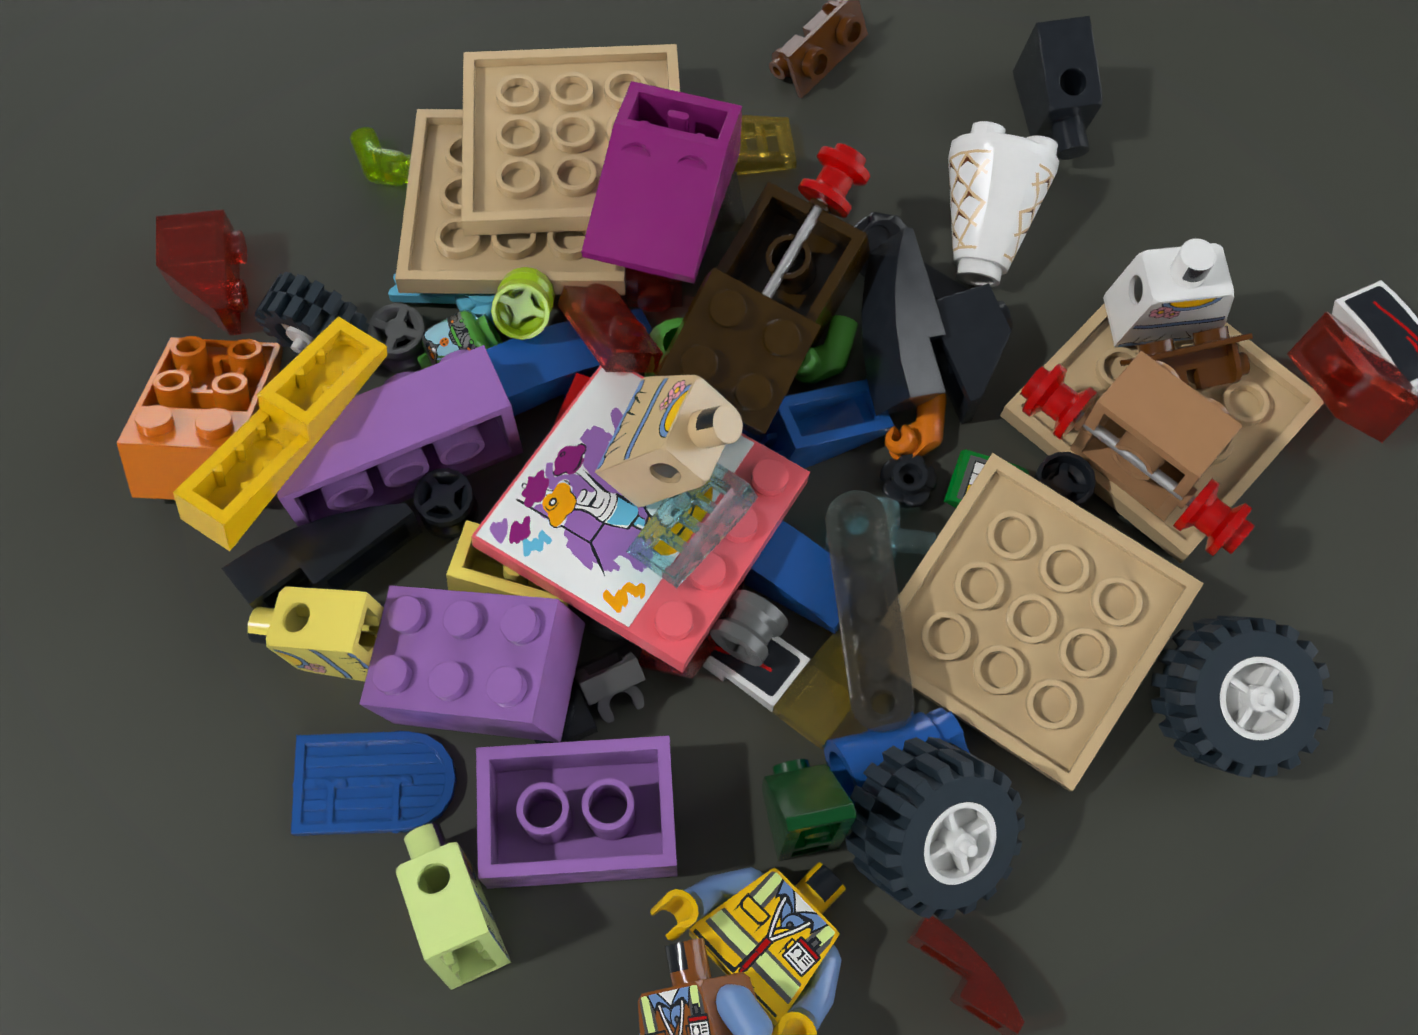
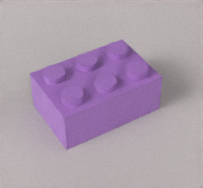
M390 585L359 705L393 724L561 742L585 622L559 599Z
M669 736L476 748L478 879L487 889L678 876Z

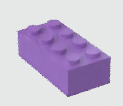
M483 345L473 350L462 349L451 352L435 365L415 373H398L387 379L384 385L359 395L356 394L277 492L278 499L295 524L301 526L330 515L370 506L399 504L414 497V490L418 481L430 471L439 468H450L467 476L523 453L511 404L485 346Z

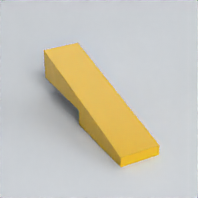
M338 316L257 394L260 409L173 492L180 519L228 551H231L387 357V346Z

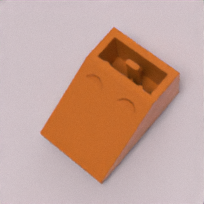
M197 336L170 338L117 441V447L132 498L175 500L173 492L260 409L257 394L280 371L283 352L280 344L258 342L253 339L238 341L202 339Z

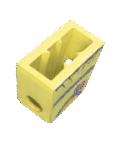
M284 587L278 594L275 608L256 607L252 611L248 621V637L253 643L266 644L267 648L297 669L365 682L384 607L368 592Z

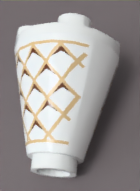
M980 121L973 123L971 133L963 134L952 140L948 156L953 263L957 266L956 278L974 286L989 283L990 287H995L1000 284L1001 275L1008 272L1057 173L1059 160L1056 156L1058 144L1053 139L1045 136H1029L1024 138L1005 134L1006 130L1003 126L994 122Z

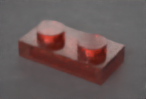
M599 283L590 284L588 287H563L557 305L605 372H656L663 352L615 289Z

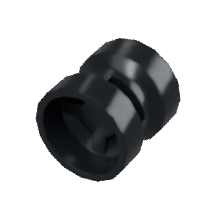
M1056 452L1047 456L1039 465L1034 477L1037 481L1081 508L1084 507L1085 503L1092 496L1096 485L1095 472L1089 462L1080 455L1071 452Z

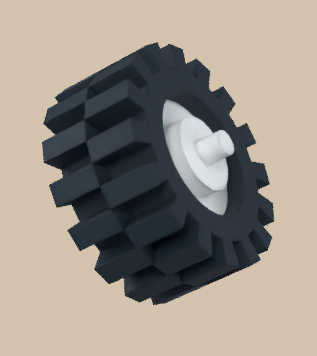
M284 272L283 275L280 273L254 314L257 317V324L264 327L263 331L268 336L278 338L276 342L282 347H290L295 355L300 354L338 316L365 333H368L367 329L370 325L366 323L367 318L364 314L356 312L357 307L352 302L341 300L343 295L335 290L332 293L324 289V284L317 280L311 283L306 276L297 274L295 277L291 272Z

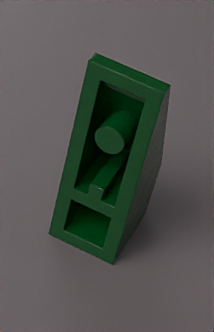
M796 759L773 766L774 775L764 776L762 793L777 860L783 861L839 849L857 816L853 802L827 764L810 767L808 759Z

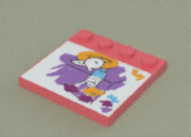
M607 356L471 536L473 547L683 673L807 484L810 472L742 433L736 442L725 445L710 479L703 486L638 508L595 473L641 379L644 378Z

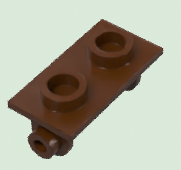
M859 0L827 1L822 6V10L802 28L805 37L795 34L782 48H778L772 53V61L769 63L771 73L780 80H783L786 76L792 78L799 98H803L868 35Z
M1228 326L1192 333L1194 344L1175 348L1173 338L1138 345L1139 353L1142 351L1153 360L1168 364L1187 385L1189 383L1186 371L1192 369L1196 390H1201L1228 383H1237L1241 380L1242 375L1249 374V358L1246 353H1239L1237 342L1253 339L1252 333L1230 336ZM1134 358L1121 360L1120 365H1129Z

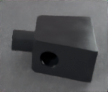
M1090 16L1038 22L1035 24L1013 69V76L1030 136H1045L1054 139L1058 144V159L1069 160L1078 158L1090 150L1086 130L1101 108L1103 101Z

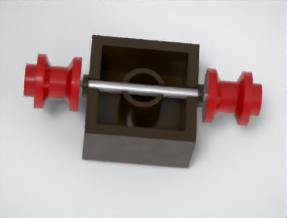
M837 143L835 148L821 147L817 154V159L823 166L816 180L804 178L799 184V192L809 202L768 181L716 268L821 325L810 346L812 348L818 344L832 316L837 312L870 256L868 234L835 217L846 218L852 207L845 198L852 185L865 186L871 177L869 171L864 167L866 158L854 148L842 143Z

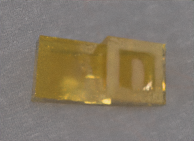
M842 623L837 632L829 637L773 707L772 713L822 750L826 741L832 737L853 707L857 706L883 671V668L861 655L869 641Z

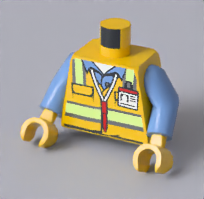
M818 862L795 886L775 867L765 874L758 869L748 867L708 876L685 890L674 889L669 891L650 910L652 916L661 910H667L675 916L677 925L665 935L668 940L678 939L691 927L689 929V936L692 939L704 938L707 955L726 975L744 972L750 977L757 1001L775 1026L772 1035H817L819 1026L834 1003L842 962L840 953L834 945L840 933L822 914L846 890L839 878L824 864Z

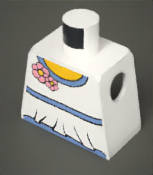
M1190 239L1182 247L1152 249L1139 253L1103 297L1114 346L1141 345L1173 338L1174 341L1193 339L1192 333L1224 327L1234 300V288L1223 247L1217 243L1210 244L1203 239Z

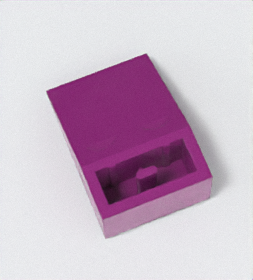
M631 81L613 125L581 251L582 257L694 284L740 154L742 106Z

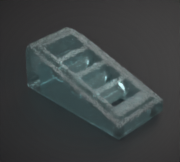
M717 462L710 479L703 486L665 499L626 552L675 588H678L743 518L758 496L748 482ZM710 487L724 495L718 505L704 496ZM694 504L709 514L704 523H701L687 513ZM677 522L695 533L689 543L670 531ZM660 540L681 553L674 563L653 549Z

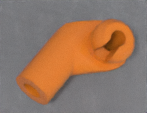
M945 393L918 406L915 422L903 425L900 430L896 426L889 429L885 437V446L892 458L897 460L901 455L913 454V457L918 455L922 457L940 446L944 434L947 401Z

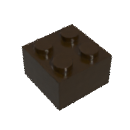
M713 268L701 283L654 376L697 375L703 378L737 409L742 419L743 430L753 435L765 434L821 325L722 271Z

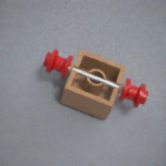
M1140 351L1099 398L1092 410L1089 407L1096 399L1098 392L1090 387L1078 393L1064 383L1067 369L1061 364L1056 365L1051 371L1041 366L1033 374L1020 393L1021 396L1027 399L1022 412L1030 417L1042 411L1056 421L1053 435L1059 440H1062L1073 427L1080 431L1070 450L1084 458L1093 468L1161 520L1165 521L1177 506L1183 509L1187 505L1188 508L1174 523L1173 527L1182 531L1194 526L1206 535L1208 539L1205 551L1211 556H1214L1220 548L1232 554L1253 530L1255 525L1245 519L1253 508L1247 503L1231 508L1217 497L1220 483L1212 478L1197 497L1194 494L1198 490L1193 487L1243 425L1232 418L1229 411L1220 402L1202 396L1183 382L1171 366L1161 361H1155Z

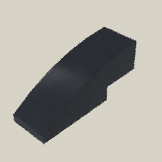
M913 228L902 229L873 249L870 253L865 275L862 301V346L867 382L876 416L912 410L946 392L931 343L945 336L946 333Z
M406 503L370 506L330 515L295 527L254 547L221 569L253 609L256 607L275 608L278 594L284 587L311 588L314 586L317 589H347L422 533V529L413 511Z

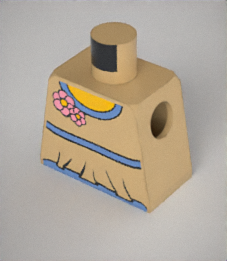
M697 375L644 377L641 379L595 473L638 508L701 487L710 479L725 445L734 443L740 438L743 429L741 416L730 402Z

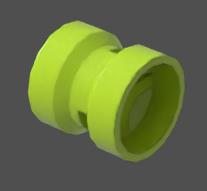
M529 267L513 269L504 276L498 286L491 307L493 322L500 332L510 338L524 340L533 338L544 330L548 324L555 298L553 284L548 277L539 270Z

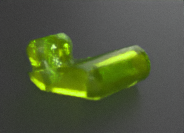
M362 127L353 131L350 141L362 171L369 181L390 186H402L404 183H408L411 154L404 155L403 152L398 150L383 149L373 128Z

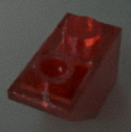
M224 209L156 216V266L172 291L227 334L240 335L241 313L248 312L249 309L246 284L243 279H240L239 264L247 263V246L243 232L241 230H234Z

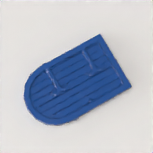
M398 730L395 732L296 735L294 781L292 784L291 834L293 836L386 832L397 834L431 824L444 814L454 798L457 784L454 762L441 743L422 733Z

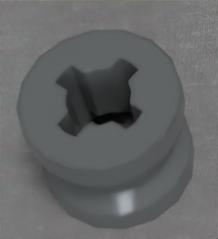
M394 303L383 306L374 313L367 329L368 335L387 346L388 355L381 365L393 373L414 372L421 368L418 356L425 353L422 337L426 329L422 316L415 308L406 304ZM405 339L411 340L409 343L396 348L398 342H402Z
M737 590L729 601L731 611L726 618L716 621L710 630V635L723 650L733 657L752 666H761L769 655L768 643L772 637H778L783 633L788 625V621L785 615L765 598L747 590Z

